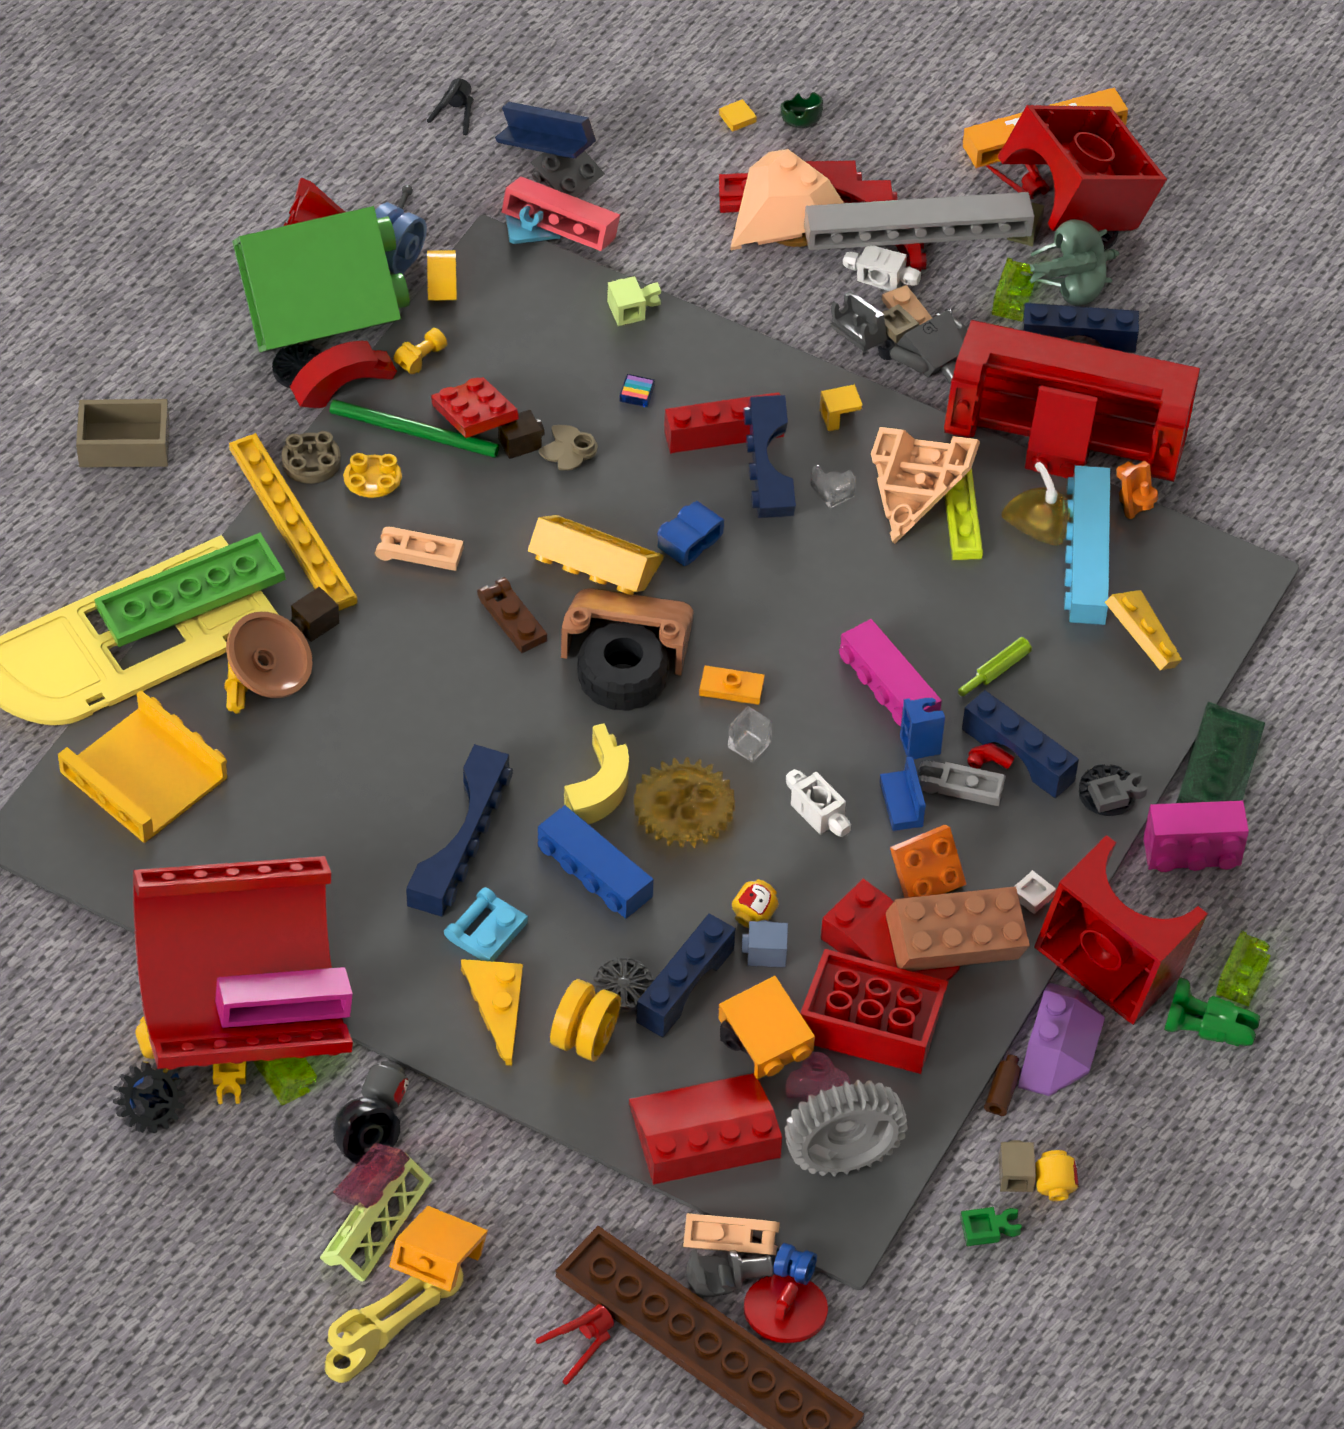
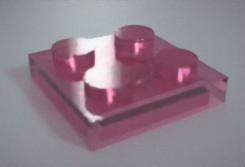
M375 1143L333 1193L343 1202L367 1209L369 1206L375 1205L382 1198L383 1190L391 1181L401 1176L405 1170L404 1165L410 1158L402 1149Z

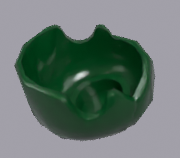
M812 92L807 99L802 98L797 93L792 100H786L781 103L780 112L783 121L796 128L812 127L822 116L823 98L815 92Z

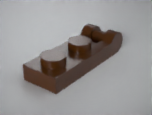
M505 577L495 581V585L491 587L484 586L477 590L481 603L521 654L547 642L546 631L512 590L509 581ZM501 595L503 600L497 602L495 598Z

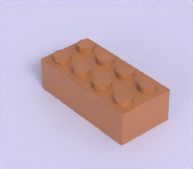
M1016 886L895 899L885 913L897 968L908 971L1016 960L1030 946Z

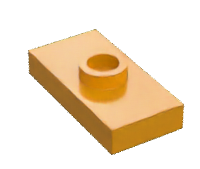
M705 665L699 696L759 705L765 675Z

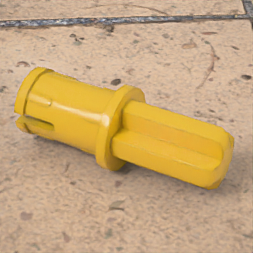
M228 662V679L224 683V688L227 691L226 708L228 711L238 714L245 708V692L248 691V688L235 676Z

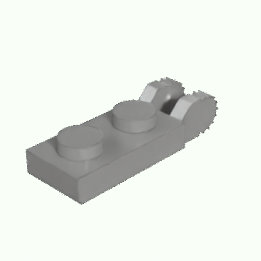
M930 760L921 762L919 772L923 775L918 777L921 789L926 793L933 794L938 792L939 794L999 806L1006 779L1004 774L945 762V764L935 761L931 762Z

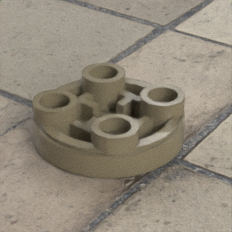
M327 431L303 433L300 435L291 434L286 438V444L281 454L285 473L295 481L306 484H315L328 480L335 475L341 463L339 446L333 440L332 434Z

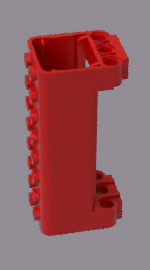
M971 320L955 364L944 433L971 438L975 436L977 427L981 426L1030 437L1039 387L1055 388L1098 398L1090 450L1146 461L1150 464L1152 478L1174 482L1188 433L1200 368Z

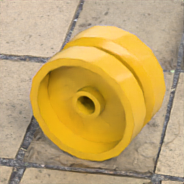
M580 979L574 980L567 988L556 1011L550 1033L551 1045L565 1051H569L576 1046L578 1056L592 1062L598 1060L614 1031L620 1012L621 997L606 989L601 990L595 995V987L592 984Z

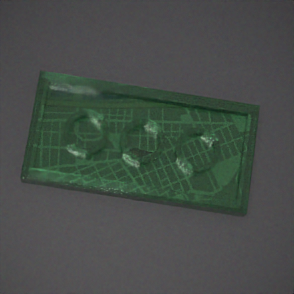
M1208 702L1204 709L1176 803L1242 801L1265 722Z

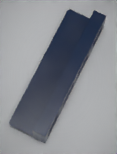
M508 102L502 107L508 127L495 137L496 141L501 144L573 159L577 158L596 142L589 117L514 102Z

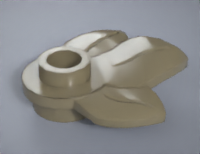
M553 425L552 434L555 441L539 449V454L544 459L550 462H558L559 470H573L579 467L583 460L590 459L596 455L598 444L591 434L580 432L576 427Z

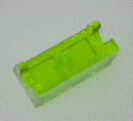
M1007 257L994 295L992 315L1022 322L1024 305L1029 302L1035 282H1030L1031 276L1021 274L1022 271L1033 273L1030 272L1031 267L1029 264L1013 261V258Z
M1241 930L1219 978L1216 995L1249 1007L1271 958V955L1263 952L1268 951L1270 945L1263 940L1247 935V932Z
M292 1057L275 1059L273 1061H253L282 1106L311 1092L308 1085L317 1080V1075L306 1058Z

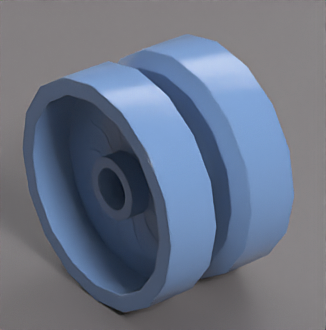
M386 202L381 204L375 212L377 218L386 216L390 218L395 233L396 250L385 252L389 271L395 274H404L418 258L426 238L427 225L424 219L410 212L404 213L403 209Z

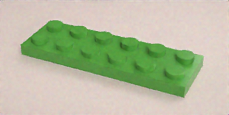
M260 532L95 598L94 601L118 647H121L286 580L284 570Z

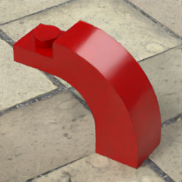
M351 341L331 347L310 360L299 371L290 388L300 407L323 408L326 407L332 395L347 382L358 378L392 380L397 370L387 351L372 350L368 341Z

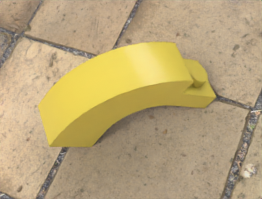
M605 723L593 726L592 745L600 762L601 769L595 776L586 781L564 786V805L588 825L603 819L613 812L624 798L628 787L629 754L626 744L617 746L614 734L609 735Z

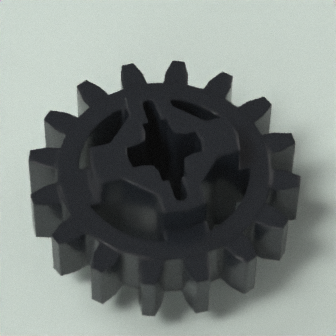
M143 1061L141 1063V1070L137 1066L131 1065L129 1067L130 1076L124 1074L119 1076L124 1082L123 1086H114V1090L120 1093V1097L113 1099V1103L122 1107L117 1111V1116H127L124 1124L128 1127L136 1124L135 1127L138 1132L143 1133L147 1127L150 1133H157V1125L163 1129H168L169 1123L167 1120L169 1118L178 1120L179 1117L175 1110L176 1108L182 1109L185 1106L178 1102V1097L186 1095L185 1091L177 1089V1086L182 1082L181 1078H171L174 1070L158 1069L156 1062L151 1068L150 1062ZM144 1077L142 1083L133 1087L138 1080ZM164 1083L168 1089V1096L163 1089ZM139 1093L145 1095L146 1093L152 1094L160 1100L148 1101L144 1097H140ZM130 1098L135 1105V1111L131 1107ZM165 1107L162 1113L155 1117L156 1112Z

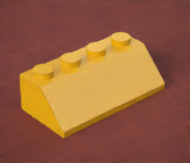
M558 515L538 517L528 548V552L536 554L535 559L547 564H552L553 561L563 564L562 569L573 574H579L580 571L590 575L589 579L591 581L604 585L608 581L616 584L618 591L629 595L646 589L664 558V555Z

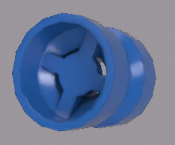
M783 1243L775 1258L773 1274L783 1278L790 1276L794 1278L795 1282L807 1285L815 1270L817 1254L808 1250L800 1252L796 1250L795 1246Z

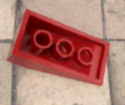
M862 879L823 917L821 940L840 953L897 968L885 914L894 901L868 881ZM960 966L912 972L949 981L960 970Z

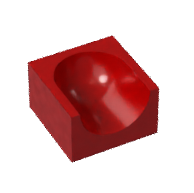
M1026 105L998 155V159L1002 164H1038L1050 167L1054 180L1055 198L1052 214L1047 224L1052 231H1056L1062 223L1071 219L1088 222L1097 231L1104 229L1107 231L1135 230L1140 226L1167 181V178L1111 106Z
M1106 835L1059 882L1034 948L1125 1020L1134 1025L1180 977L1208 913L1197 906L1185 915L1176 918L1159 919L1142 915L1127 907L1115 895L1107 879L1106 867L1116 842Z

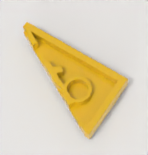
M461 959V971L469 982L474 1000L478 1002L479 1011L487 1029L493 1035L496 1049L500 1057L505 1061V1065L512 1066L523 964Z

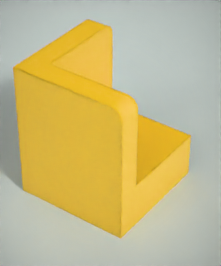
M855 384L821 391L820 412L828 431L839 429L840 414L862 409V402Z

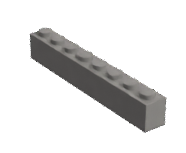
M1029 192L811 205L805 207L804 229L808 250L1025 237L1032 235L1034 213Z

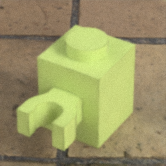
M635 276L608 282L607 302L617 325L621 326L645 320L646 306L654 307L661 305L658 296L661 294V289L658 282L640 289Z

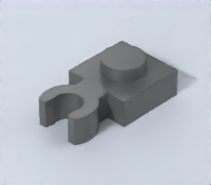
M1132 773L1123 781L1116 774L1089 781L1088 791L1099 813L1127 806L1129 797L1133 799L1144 798L1148 788L1147 786H1134L1141 781L1140 773Z

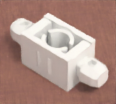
M867 246L862 255L856 252H846L843 258V265L846 268L854 271L857 270V281L887 291L899 288L902 283L915 286L921 280V272L912 267L906 268L907 254L877 246Z
M795 769L786 775V783L792 790L791 806L820 835L827 830H831L835 835L843 837L851 831L850 821L845 816L846 801L817 771L809 777Z

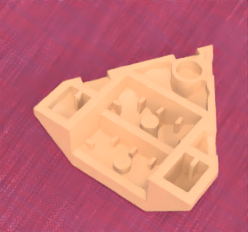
M789 149L768 152L749 168L731 243V250L742 249V245L754 242L762 245L802 237V233H805L804 218L806 206L843 204L844 202L827 177Z
M879 428L871 457L877 468L879 476L877 482L885 515L890 522L892 530L890 535L894 544L971 470L980 444L978 439L953 436L949 444L914 439L905 430Z

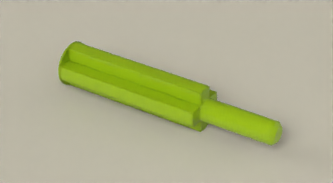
M1020 637L977 669L978 674L959 688L958 694L964 697L981 683L984 685L989 684L1032 651V647L1028 640Z

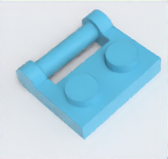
M483 887L477 893L475 902L455 924L451 923L444 930V935L449 941L481 961L493 962L526 926L528 916L499 899L489 888ZM485 908L492 911L470 936L464 933Z

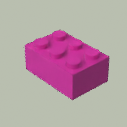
M1220 801L1150 804L1143 838L1148 870L1157 869L1160 872H1169L1176 868H1189L1192 871H1199L1205 867H1220L1221 869L1228 870L1241 866L1249 833L1244 802Z

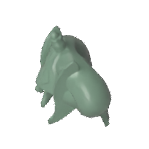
M1078 219L1068 220L1057 228L1054 243L1031 253V257L1054 248H1061L1062 253H1064L1063 256L1057 259L1053 258L1052 261L1030 264V272H1034L1030 282L1033 283L1037 280L1045 284L1060 286V293L1064 300L1074 306L1090 304L1099 296L1105 283L1113 281L1111 278L1106 277V261L1116 259L1119 252L1115 249L1104 251L1101 236L1107 232L1106 229L1097 231L1088 222ZM1068 275L1066 278H1055Z

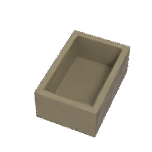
M79 400L76 440L79 467H168L170 428L168 400Z

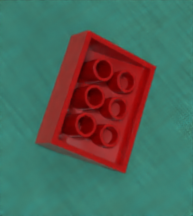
M824 949L800 1014L815 1036L814 1046L921 1074L929 1053L949 981Z
M754 1073L629 1099V1105L653 1185L781 1158L782 1134L777 1118L763 1087Z

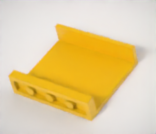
M141 690L137 693L138 709L80 754L76 755L66 747L58 753L60 772L143 843H146L227 779V760L219 750H213L208 746L199 733L191 732L186 728L177 715L168 713L156 698H150Z

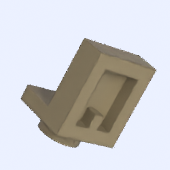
M899 304L882 312L885 319L886 334L895 343H898L905 333L919 326V323Z

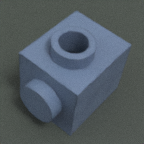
M767 920L749 921V934H742V953H748L747 966L786 967L788 923Z

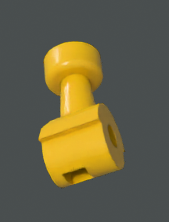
M432 328L425 334V341L414 346L410 342L402 343V346L395 352L393 360L410 374L419 373L422 368V359L431 351L439 352L447 347L446 337L439 329Z

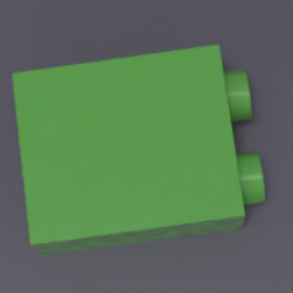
M374 206L242 235L232 241L260 353L392 323L401 319L399 308L410 305L409 292L404 275L402 273L390 275L385 252L396 250L393 225L388 216L377 218Z

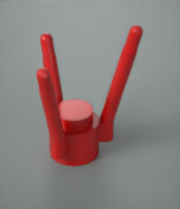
M1025 164L1029 172L1021 179L1022 187L997 169L986 165L988 169L1018 193L1029 192L1031 200L1035 199L1033 195L1037 190L1043 195L1049 191V185L1042 178L1036 164Z
M598 1304L579 1318L538 1337L535 1341L537 1344H540L561 1334H567L577 1328L580 1329L586 1338H596L563 1379V1383L567 1385L601 1344L611 1338L608 1330L614 1326V1321L609 1311L604 1306Z

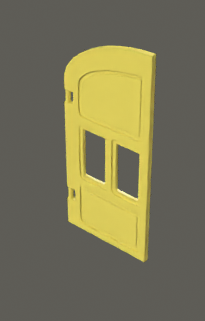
M220 535L0 636V708L21 719L44 725H65L83 720L102 708L113 706L136 695L141 690L145 691L226 653L225 640L228 638L229 632L235 623L245 615L261 611L278 613L260 590L175 624L185 642L125 670H122L109 651L110 648L117 646L110 631L99 635L85 615L97 609L94 599L228 546L226 540ZM102 697L104 698V700H101L91 706L88 705L89 703L97 699H100Z

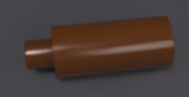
M1009 1054L1006 1061L999 1063L984 1105L986 1112L999 1116L1007 1114L1021 1073L1017 1056Z

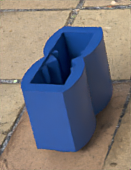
M698 501L689 506L686 505L679 511L677 518L661 525L657 533V547L683 566H686L722 536L724 519Z

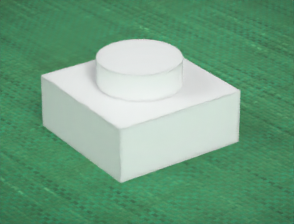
M1033 870L1015 885L1020 904L1033 914L1049 902L1056 892L1055 887Z

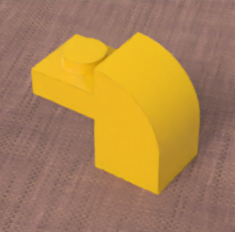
M456 250L427 251L428 300H457Z

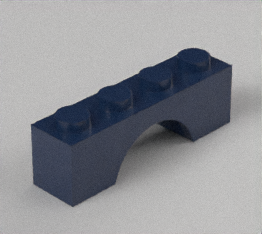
M1025 303L1022 330L1061 339L1069 336H1086L1097 340L1104 348L1136 353L1139 334V311Z
M785 395L750 397L748 407L743 409L744 424L750 425V435H746L747 453H752L753 463H749L750 481L755 480L756 491H751L752 508H757L758 518L794 516L796 502L793 478L778 472L770 463L767 455L769 444L776 437L786 433L788 424Z
M984 690L965 707L962 730L982 745L996 742L1011 749L1027 767L1032 782L1056 799L1075 782L1079 759L989 692Z
M709 913L638 999L636 1023L663 1038L680 1018L684 1005L700 978L710 969L717 971L734 951L736 928Z

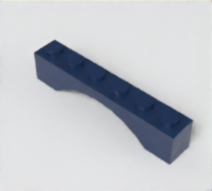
M474 744L463 767L464 788L469 799V810L465 822L457 835L445 848L417 864L406 888L408 907L443 917L447 906H453L457 896L456 887L459 881L464 882L468 873L469 865L467 863L470 857L475 858L480 845V840L478 839L481 833L486 834L491 822L492 809H498L502 798L501 790L504 785L508 786L511 781L513 768L509 767V754Z

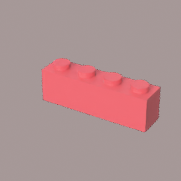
M521 176L506 187L501 213L520 220L519 214L521 209L528 205L530 206L529 215L533 219L538 211H543V219L537 224V227L599 251L606 248L616 237L620 214Z

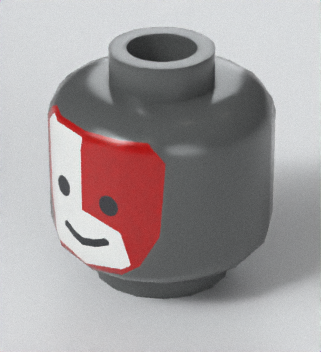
M382 1061L381 1064L370 1068L361 1093L366 1098H376L391 1109H395L400 1106L409 1080L402 1067L392 1062Z

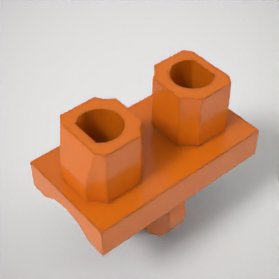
M1128 461L1116 468L1117 477L1122 481L1119 501L1124 504L1125 516L1132 519L1137 513L1154 508V503L1158 500V491L1152 487L1150 464L1143 461L1135 465Z

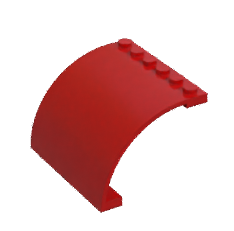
M325 856L133 870L134 930L139 985L148 1037L158 1069H176L178 1067L197 1065L205 1067L221 1063L239 1064L245 1061L257 1060L273 1061L280 1058H306L316 1055L335 1056L340 1053L352 1052L353 1041L342 1018L222 1028L215 1002L217 977L332 968L326 913V884H331L332 873Z

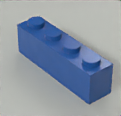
M566 805L538 826V846L545 855H551L556 859L565 872L575 875L582 881L584 887L589 892L596 893L601 897L607 907L613 912H618L626 919L653 897L654 879Z

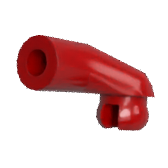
M993 743L973 747L968 753L967 763L970 767L979 769L984 763L994 761L1008 769L1015 756Z

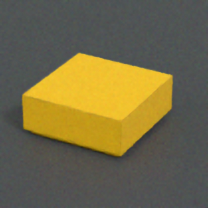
M743 99L719 108L720 117L732 132L756 123L757 116Z

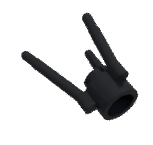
M454 79L442 100L427 119V122L431 123L447 104L453 107L465 105L463 135H468L471 105L474 101L473 97L470 96L471 85L464 79Z

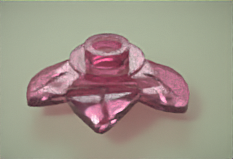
M814 1052L803 1060L800 1069L790 1073L786 1082V1094L788 1098L805 1096V1100L808 1102L809 1095L817 1096L820 1094V1089L827 1091L832 1089V1085L835 1087L843 1086L845 1081L851 1085L850 1078L845 1071L835 1068L826 1054ZM820 1068L822 1071H814L812 1069Z

